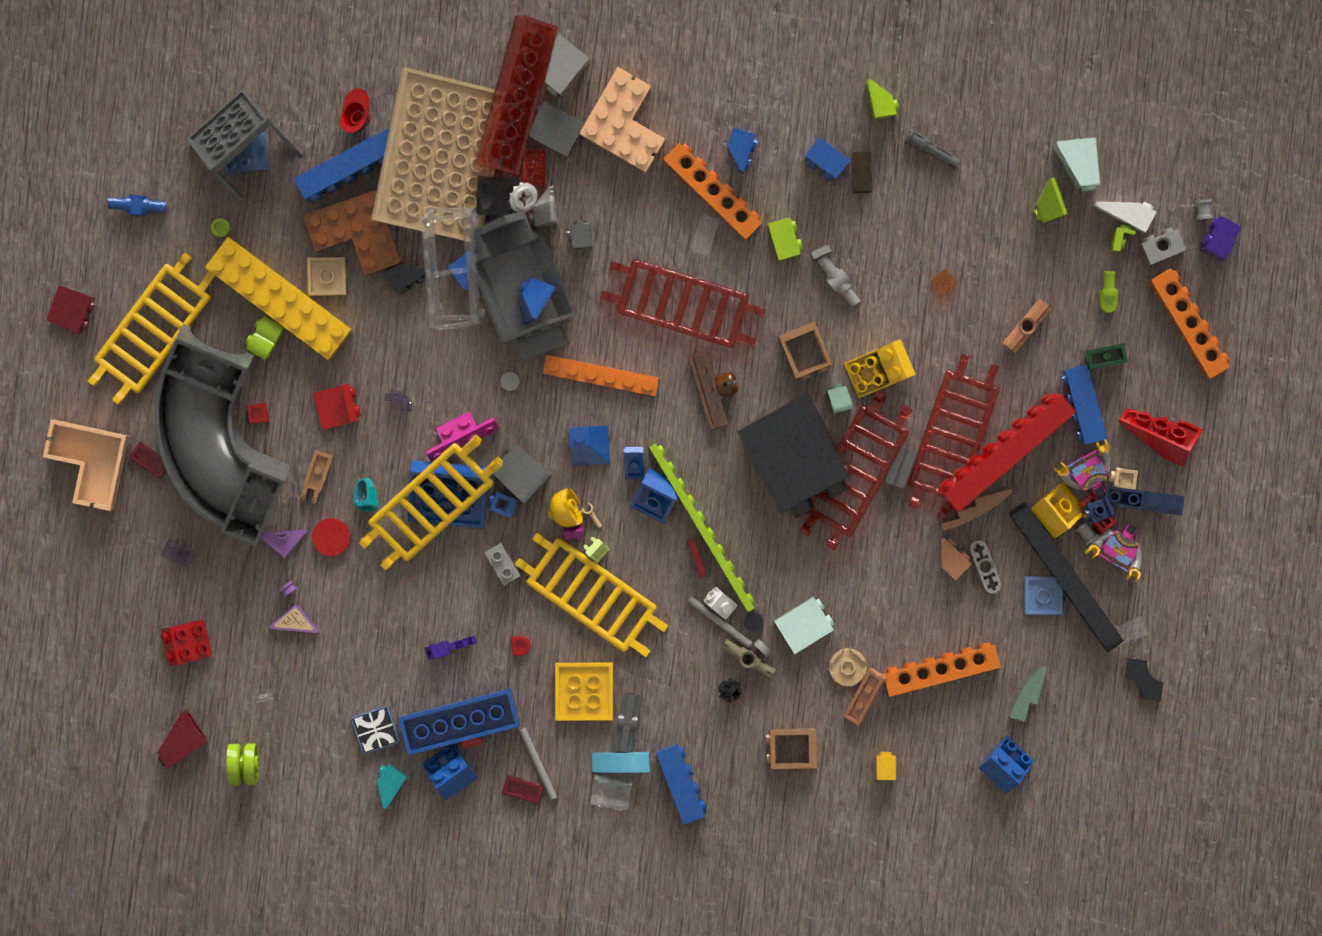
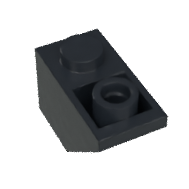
M399 263L385 272L384 276L395 293L403 295L411 290L410 286L415 282L420 284L428 279L426 275L429 272L423 268Z

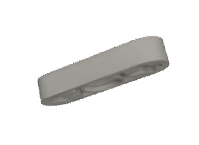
M976 540L970 545V553L981 582L988 593H997L1001 589V581L990 552L983 541ZM976 544L984 547L981 550L982 555L985 556L987 554L988 558L980 559L977 562L976 558H980L979 553L973 551L976 548ZM984 561L989 562L991 565L990 571L986 573L980 569V565ZM994 572L995 576H991L993 582H997L995 590L987 587L990 584L989 579L986 578L984 580L983 576H988Z

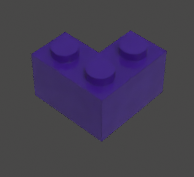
M1220 216L1218 219H1213L1209 227L1212 230L1203 237L1200 243L1202 246L1200 251L1221 262L1227 259L1235 244L1234 240L1242 227Z

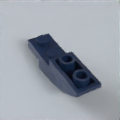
M1107 486L1105 498H1109L1112 506L1181 516L1185 496Z

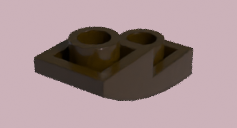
M871 151L852 152L853 194L872 193Z

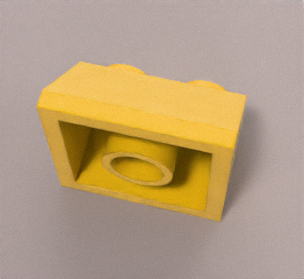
M1061 482L1031 508V511L1054 539L1067 531L1082 517V511L1077 505L1080 502L1064 482Z

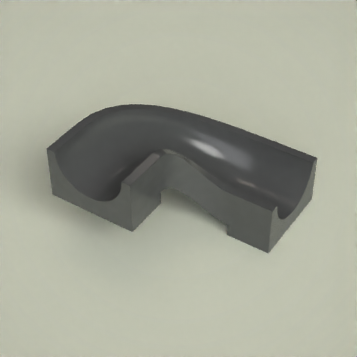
M183 324L162 369L156 395L155 427L161 457L175 488L199 515L221 527L220 533L257 547L291 465L252 449L244 441L239 430L237 419L238 395L255 354L249 351L244 354H230L214 349L198 340L191 333L190 326Z

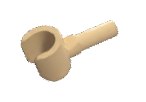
M588 503L591 506V510L585 512V509L582 507V511L592 518L597 528H600L602 525L595 516L594 506Z

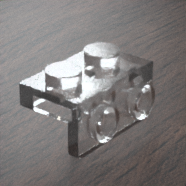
M595 775L590 804L597 807L614 808L618 811H627L633 781Z

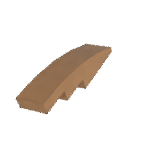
M1009 488L976 497L973 500L975 506L957 512V519L940 523L942 531L963 525L980 517L1012 493V489Z

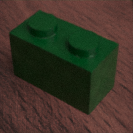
M1124 343L1084 351L1089 370L1128 362Z

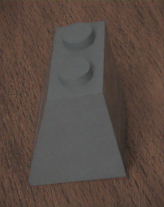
M511 444L504 452L506 456L502 459V466L493 475L525 504L551 474L519 444L515 446Z

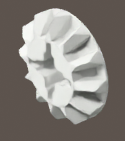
M520 183L519 186H514L512 193H509L510 200L508 201L511 204V208L516 212H527L536 204L537 190L529 183ZM522 193L526 195L525 197H523V201L519 199L520 197H522Z

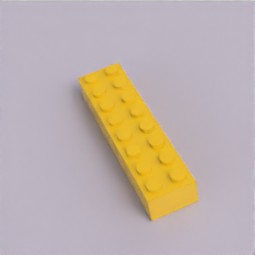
M230 237L226 238L205 266L207 270L327 360L333 358L353 331V329Z

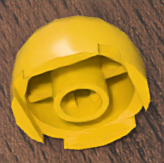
M567 488L554 494L549 504L550 509H548L550 519L554 520L558 525L567 528L583 522V511L578 510L577 504H580L572 489Z

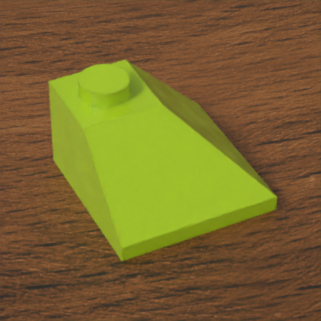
M866 80L865 86L873 121L896 116V111H899L897 99L894 100L893 95L873 80Z
M1051 178L1046 182L1035 205V217L1037 221L1041 220L1042 224L1068 214L1055 178Z

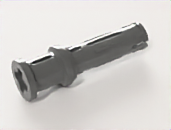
M914 128L911 129L904 141L905 144L909 143L917 148L918 152L923 153L924 151L954 170L961 160L930 142L929 137H923L915 132Z

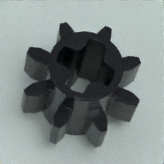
M731 678L728 681L721 682L718 687L719 698L728 703H731L732 700H738L742 694V690L739 688L741 684Z

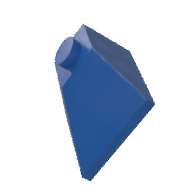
M534 278L529 279L527 282L525 280L522 282L518 289L521 292L517 297L523 322L526 325L537 319L554 291V286Z
M608 425L569 428L572 466L610 464Z
M649 468L630 507L664 524L677 496L667 477Z

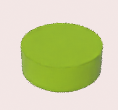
M217 218L212 222L211 231L215 236L222 238L230 233L231 226L226 219Z

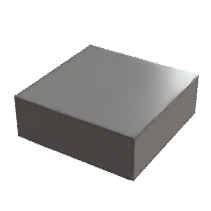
M825 245L812 251L811 256L815 260L830 253L831 249L829 245Z

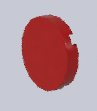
M335 518L322 520L315 526L312 533V541L316 550L327 556H336L344 552L349 546L351 539L350 531L346 524Z

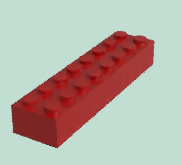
M1048 393L1040 399V404L1034 405L1026 411V416L1022 419H1016L1011 424L1012 427L1008 431H1002L993 444L990 442L985 445L980 455L971 457L967 461L969 463L967 466L957 469L953 473L954 477L949 481H943L938 486L939 489L936 493L949 509L957 512L961 511L1076 412L1061 394Z

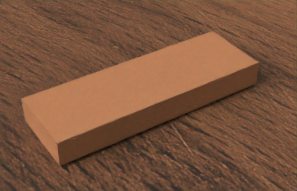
M869 668L843 717L858 727L861 726L887 677L873 668Z

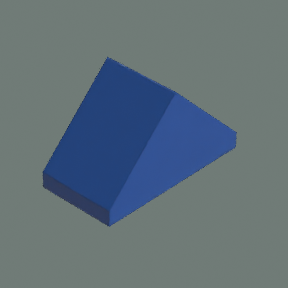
M468 251L448 266V269L464 290H469L472 267L468 257L474 255L473 251Z

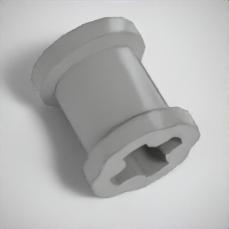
M1212 199L1195 201L1198 210L1196 220L1214 218L1211 215Z
M1084 522L1075 529V532L1079 533L1085 541V546L1099 537V534H1096L1091 526L1087 525V522Z

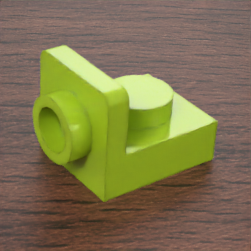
M1120 225V228H1114L1110 251L1120 252L1121 248L1124 249L1126 237H1123V235L1133 236L1136 231L1131 230L1132 227L1127 225Z

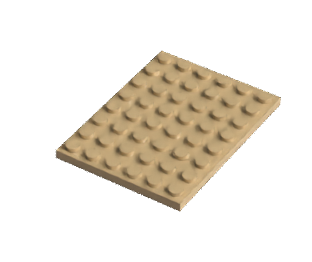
M402 67L371 220L472 242L469 233L483 226L486 216L476 215L478 176L494 177L511 93Z

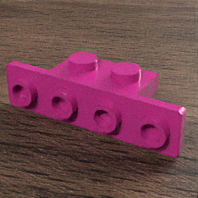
M469 411L436 428L442 443L427 450L426 455L431 462H434L452 444H457L460 448H463L475 435L481 439L487 435L494 434L500 427L494 418L476 425Z

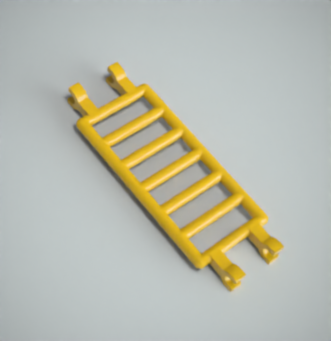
M187 253L181 256L174 268L169 264H165L94 358L99 367L89 378L88 382L93 386H97L106 371L121 381L124 385L112 399L117 404L121 405L130 390H133L135 393H140L169 355L182 325L191 326L210 301L211 297L205 291L217 276L208 271L202 282L197 286L182 275V270L192 259ZM167 273L201 298L195 308L161 283ZM155 289H158L189 313V316L183 323L149 298ZM144 304L178 328L172 338L138 313ZM133 319L167 344L161 353H158L127 329ZM121 335L155 359L149 369L115 344ZM110 350L143 374V377L137 384L104 360V357Z
M477 435L463 448H460L457 444H452L368 521L373 529L360 539L359 544L365 549L380 535L394 549L390 555L382 560L381 566L385 570L400 556L405 561L413 558L493 486V481L489 476L502 466L503 461L497 456L482 470L468 456L472 450L480 445L481 439ZM454 453L484 482L477 490L447 461ZM442 466L467 491L470 496L465 501L461 502L433 474L438 467ZM426 478L456 507L449 515L419 486ZM412 491L442 519L436 527L405 498ZM399 503L429 532L421 540L392 511ZM385 515L415 544L408 552L378 523Z
M536 533L532 540L548 550L536 568H533L521 558L515 563L517 567L530 575L527 579V585L620 651L626 652L631 646L647 657L651 650L635 640L648 621L663 632L668 627L666 623L653 615L657 609L656 605L562 538H557L552 544L539 533ZM559 547H561L569 555L547 586L543 587L536 580ZM577 558L585 565L560 599L552 593V590L574 559ZM592 569L601 576L576 610L567 602ZM606 580H608L616 588L591 621L583 613ZM623 591L632 598L607 632L598 625ZM639 602L647 610L624 643H622L614 636Z

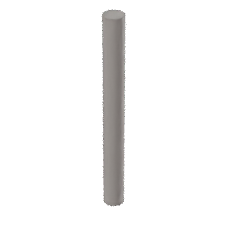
M691 596L687 601L747 648L753 643Z
M526 727L520 729L519 733L550 800L557 798Z

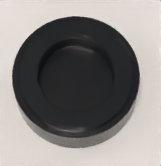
M752 612L745 617L744 625L747 630L756 632L762 628L763 619L760 614Z

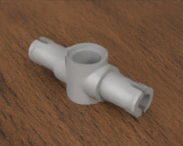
M827 255L821 257L817 262L827 274L826 281L832 290L839 295L842 294L851 307L859 303L860 299L851 289V280L842 269L836 268Z

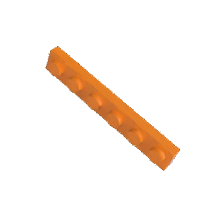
M546 355L542 373L650 396H656L659 381L658 377Z

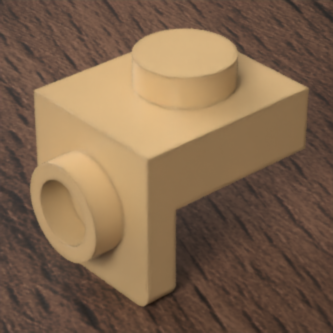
M1114 467V471L1110 473L1109 482H1112V487L1136 490L1138 471Z

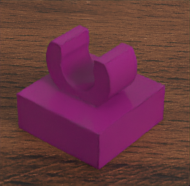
M583 522L573 527H563L564 539H567V543H570L571 538H577L578 543L581 542V538H583Z

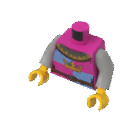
M1104 439L1105 444L1103 446L1096 442L1098 449L1092 450L1068 465L1061 462L1062 468L1058 470L1055 467L1054 471L1060 475L1067 486L1077 491H1087L1091 488L1095 497H1099L1106 493L1101 482L1108 479L1107 475L1110 473V446L1106 439Z
M1127 524L1122 533L1114 529L1113 531L1108 530L1100 534L1085 551L1086 554L1089 551L1093 552L1092 559L1098 555L1125 572H1129L1126 577L1127 580L1130 579L1131 575L1135 577V583L1140 578L1141 549L1139 543L1132 539L1138 529L1130 524Z

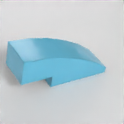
M649 752L592 753V772H650Z

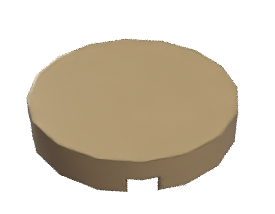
M844 648L838 650L830 659V675L836 683L842 686L857 685L866 675V660L855 649Z

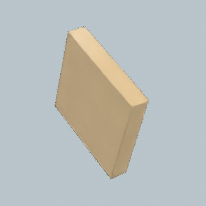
M346 257L307 258L308 296L347 295Z

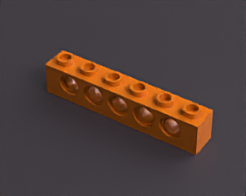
M678 143L666 155L663 161L746 241L762 224L759 221L761 217L754 210L750 212L746 208L748 204L741 197L737 199L732 194L734 190L729 185L725 184L723 186L718 181L720 177L713 170L709 172L705 168L707 164L700 157L696 159L691 154L693 151L685 143L683 145ZM685 158L690 159L692 162L691 167L688 169L681 166V161ZM697 172L705 174L706 178L703 182L695 180L694 176ZM712 185H716L719 188V193L715 196L708 192L709 187ZM728 198L733 201L732 208L725 209L722 206L724 199ZM744 212L747 215L746 221L738 222L736 214Z
M1169 268L1150 279L1149 283L1207 379H1211L1230 368L1228 364L1230 360L1226 353H1221L1218 348L1220 343L1215 336L1212 337L1209 333L1210 326L1207 321L1200 318V310L1196 303L1192 304L1188 298L1191 296L1189 291L1179 283V280H1181L1176 270L1172 271ZM1169 284L1176 288L1174 295H1169L1166 291ZM1178 301L1185 303L1186 307L1183 312L1178 311L1176 308ZM1189 317L1195 320L1193 328H1189L1186 325V320ZM1198 334H1202L1205 337V342L1202 345L1196 341ZM1209 350L1215 353L1213 361H1209L1206 358V353Z
M986 642L979 644L977 649L972 650L971 647L960 649L961 653L953 655V652L941 654L942 658L934 659V657L925 658L923 663L916 664L915 661L904 664L905 667L897 669V666L887 668L886 673L882 674L887 677L885 685L888 696L891 697L1001 668L996 646ZM976 654L983 655V661L980 664L973 662V657ZM961 658L965 661V665L963 668L957 669L954 665L955 661ZM940 663L946 665V671L942 674L936 672V667ZM921 668H925L928 671V675L923 679L917 676V672ZM906 673L909 675V681L904 684L900 683L899 676Z

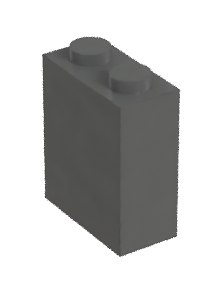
M544 101L542 105L539 104L534 112L537 116L534 121L528 123L525 129L527 131L526 136L568 158L585 123Z

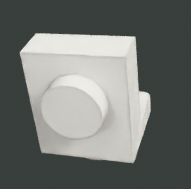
M714 587L704 599V602L725 620L738 606L717 587Z

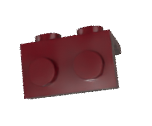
M59 286L49 310L47 321L82 334L88 327L89 314L95 308V298L67 287Z

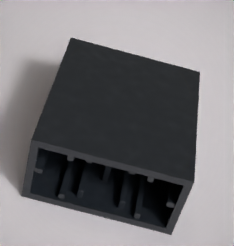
M809 394L802 395L737 431L781 513L791 510L794 517L797 518L815 508L811 500L814 496L825 492L830 500L849 490L845 480L853 475Z

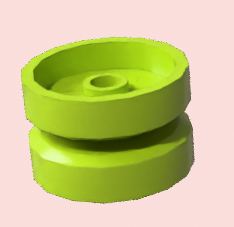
M247 743L243 751L240 744L228 745L227 779L229 786H239L243 778L247 786L258 784L259 753L257 743Z

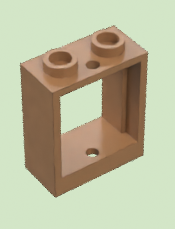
M815 322L778 336L795 379L800 378L802 381L811 377L810 373L818 371L819 374L829 370L828 366L831 365V361ZM812 331L825 362L798 373L786 341Z
M816 728L770 729V734H766V745H770V753H766L767 765L770 764L771 769L817 768ZM775 735H808L809 762L776 763Z

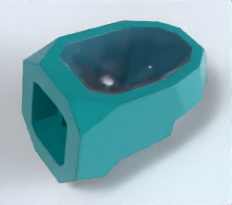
M369 478L360 479L354 489L355 508L363 512L377 510L379 502L374 483Z

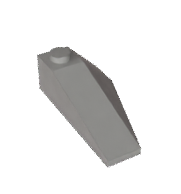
M554 186L548 187L532 207L533 212H529L530 223H534L535 228L558 225Z

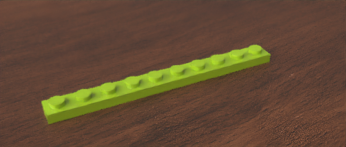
M656 443L653 444L649 449L746 611H751L754 609L752 604L755 603L750 593L746 595L743 587H745L744 582L740 576L736 578L734 575L735 567L730 560H725L723 547L721 544L716 545L713 540L716 537L710 527L706 528L704 525L705 517L701 511L697 512L694 505L696 502L691 494L686 495L683 490L686 486L681 478L677 479L674 475L676 469L672 462L667 463L664 456L667 454L661 445L657 446Z

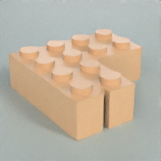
M617 67L579 134L646 174L655 159L652 153L657 156L665 142V138L633 120L650 92L651 86L638 78L632 80L633 75Z
M50 420L47 437H54V441L46 440L43 457L80 465L72 503L113 511L129 435L59 420Z

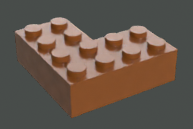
M376 190L303 215L317 253L353 241L365 276L395 267L399 263L403 264L390 225L371 220Z

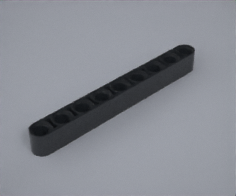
M1023 502L1009 512L1016 526L1051 575L1057 579L1056 582L1060 583V587L1104 649L1110 652L1124 642L1028 505Z

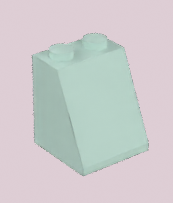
M1096 138L1057 141L1054 143L1053 149L1076 189L1081 188L1082 191L1096 189L1095 187L1100 184Z

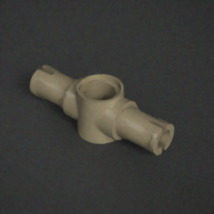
M729 639L725 640L724 643L729 647L723 644L720 648L721 650L735 657L734 660L741 663L743 667L749 668L753 672L757 671L767 677V679L771 678L772 675L767 671L773 674L775 668L761 661L762 658L755 655L753 651L747 650L743 646L739 647L729 641ZM751 654L753 662L745 664L742 660L743 656Z

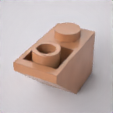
M942 537L940 539L941 568L956 581L970 567L971 563L969 560L971 558L963 550L960 553L955 548L957 544L952 539Z

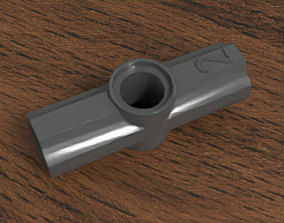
M624 693L621 713L619 712L617 724L618 733L615 750L631 752L634 732L636 733L638 721L637 712L640 695Z

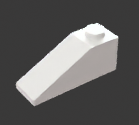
M1095 202L1093 207L1142 233H1146L1157 213L1153 210L1154 207L1146 202H1143V204Z

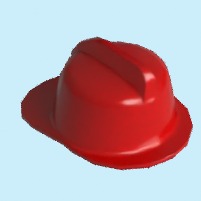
M354 88L345 97L340 117V126L347 133L361 132L370 123V99L365 90Z

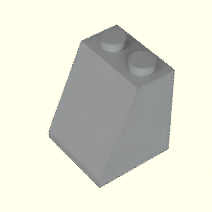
M560 34L555 41L545 80L547 91L555 98L557 96L562 98L590 63L589 57Z

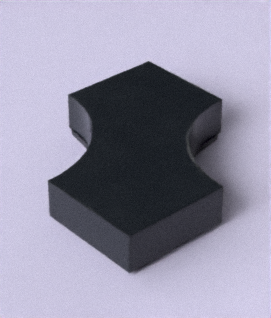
M1127 658L1125 677L1134 680L1138 684L1141 698L1161 701L1164 682L1156 680L1151 676L1148 671L1147 660Z

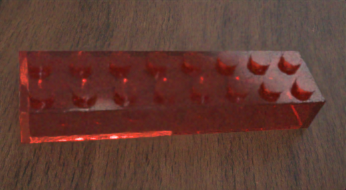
M525 15L515 16L476 157V165L508 175H518L558 26Z

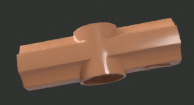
M1038 299L1002 344L1013 353H1016L1052 308L1041 299ZM1024 321H1029L1032 324L1030 331L1023 330L1022 324Z

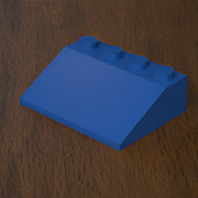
M413 460L409 483L433 462ZM451 464L475 490L484 483L467 465ZM442 466L433 472L461 502L470 496ZM428 478L419 485L448 515L456 509ZM414 491L409 494L408 501L431 524H439L442 521ZM487 491L449 525L484 529ZM408 512V520H407V521H410V522H418V521Z

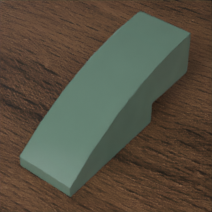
M1041 665L1025 681L1012 704L1009 713L1010 718L1025 721L1029 704H1038L1047 667Z

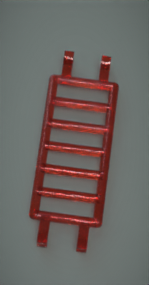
M633 259L630 267L611 261L609 269L628 274L621 296L602 290L600 298L617 303L618 314L727 348H733L736 340L749 345H755L757 338L738 333L745 311L764 316L766 309L748 304L749 295L747 293L638 259ZM641 268L649 272L637 311L625 307L637 269ZM657 273L667 276L655 317L644 314ZM674 279L685 282V286L674 321L669 322L662 318ZM696 285L704 289L692 328L680 324L692 286ZM712 290L722 293L710 334L699 331ZM729 296L740 299V303L729 338L724 339L717 335Z
M961 354L956 372L951 370L945 372L907 483L908 486L915 488L909 503L910 507L917 509L922 491L939 496L936 493L939 488L916 480L919 470L949 480L954 477L952 472L923 463L926 451L966 466L969 464L967 461L971 457L978 455L1000 392L999 387L992 385L999 366L990 364L985 382L963 375L970 356ZM951 379L991 392L988 403L947 390ZM947 397L984 410L982 420L978 421L941 408L944 398ZM938 415L977 428L978 432L975 440L935 426ZM932 433L971 446L969 458L930 445L929 441ZM944 501L940 507L938 517L946 519L949 507Z
M880 391L876 392L870 407L860 406L838 445L841 454L848 448L881 467L878 475L874 477L845 460L851 473L872 484L867 494L847 484L849 490L846 492L862 500L859 509L856 511L835 498L829 500L824 492L811 498L813 504L819 498L853 517L849 527L847 528L821 512L812 509L807 512L809 516L799 532L810 536L817 520L832 527L835 531L825 546L833 551L836 550L843 534L848 537L853 535L909 435V430L904 425L914 410L903 405L896 422L878 413V410L887 396ZM867 415L900 433L895 444L860 425L859 423L863 416ZM857 431L891 450L887 459L884 460L851 442L850 440L854 432Z

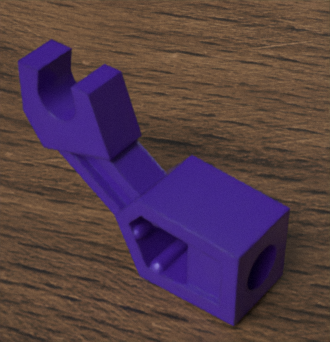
M471 636L452 643L448 641L424 647L427 659L433 660L451 654L453 649L463 648L477 642L475 636Z

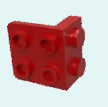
M348 383L314 393L323 429L360 421L361 411L359 405L355 404L354 398H357L354 386L351 387V384Z
M203 620L161 629L160 638L165 647V659L169 666L208 658L212 655Z

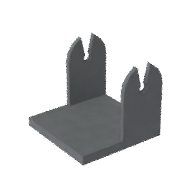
M242 88L186 139L208 169L247 207L249 204L243 196L220 173L223 167L268 127H271L300 159L304 156L262 111L248 92Z

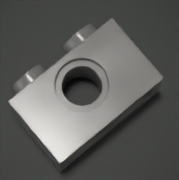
M1170 227L1161 231L1162 235L1155 238L1154 235L1143 239L1144 243L1139 245L1148 266L1186 250L1178 229L1172 230ZM1160 240L1165 241L1167 244L1165 251L1159 250L1157 246Z
M503 543L485 552L486 557L503 585L521 576Z

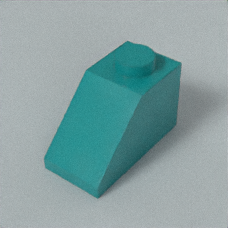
M390 763L386 767L382 765L377 773L379 776L377 784L384 809L388 808L408 776Z

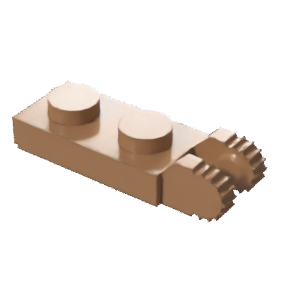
M315 450L303 483L304 488L299 501L304 502L306 500L308 489L310 488L315 490L311 499V505H316L334 456Z

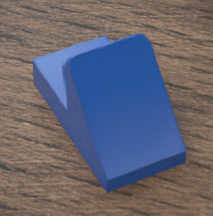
M624 447L625 479H644L643 447Z

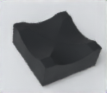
M478 176L476 215L506 216L518 213L511 208L508 200H510L509 193L513 192L514 186H519V178Z

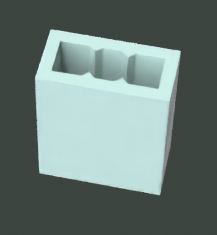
M811 597L774 620L794 654L834 630L832 626L835 624L829 615H824L822 609L825 607L819 598L815 600L814 597Z

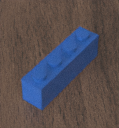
M1088 365L1064 370V375H1061L1063 385L1068 387L1067 401L1070 405L1072 404L1076 412L1072 415L1074 423L1078 424L1079 430L1076 433L1079 442L1082 441L1083 445L1107 439Z
M677 743L656 751L683 825L705 817L704 812L707 811L704 800L700 801L697 795L700 793L697 782L693 783L690 777L693 775L690 764L686 765L683 759L687 757L683 746L679 747Z

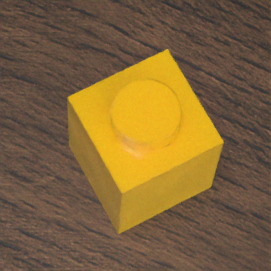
M880 752V755H876V780H896V756L892 755V752Z

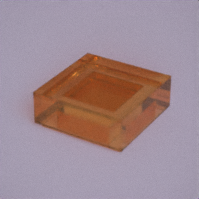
M946 269L930 280L941 295H944L957 284Z

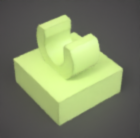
M591 537L594 543L590 547L586 544L584 545L585 553L598 563L610 549L601 540Z

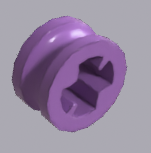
M292 580L278 591L283 593V598H286L297 589V586L292 585Z

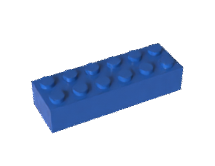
M390 127L294 178L304 199L313 203L323 198L322 194L326 192L331 194L340 189L339 185L343 183L350 184L357 180L356 176L361 173L367 175L374 171V166L378 164L382 166Z
M511 688L414 712L398 718L408 755L509 730L521 725Z

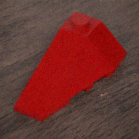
M1126 408L1119 419V423L1163 458L1183 468L1203 429L1186 421L1179 420L1177 423L1168 421V417L1163 416L1159 419L1151 417L1149 413Z

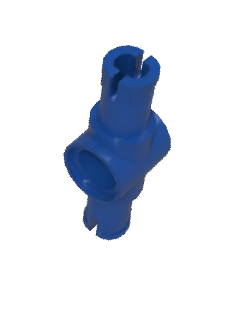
M129 195L126 199L108 198V209L125 210L129 215L145 216L149 212L166 213L167 202L151 201L146 196Z

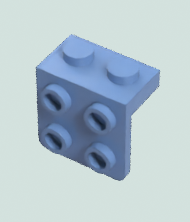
M265 131L225 166V173L227 175L247 171L270 170Z

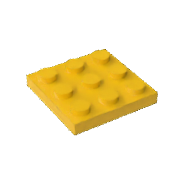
M613 662L555 663V721L613 720Z

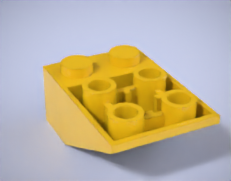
M901 339L844 363L858 398L916 375Z

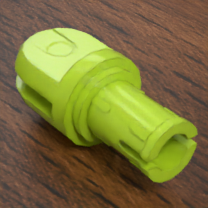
M1103 271L1104 280L1103 288L1099 290V306L1103 312L1113 313L1118 306V290L1115 288L1116 272Z

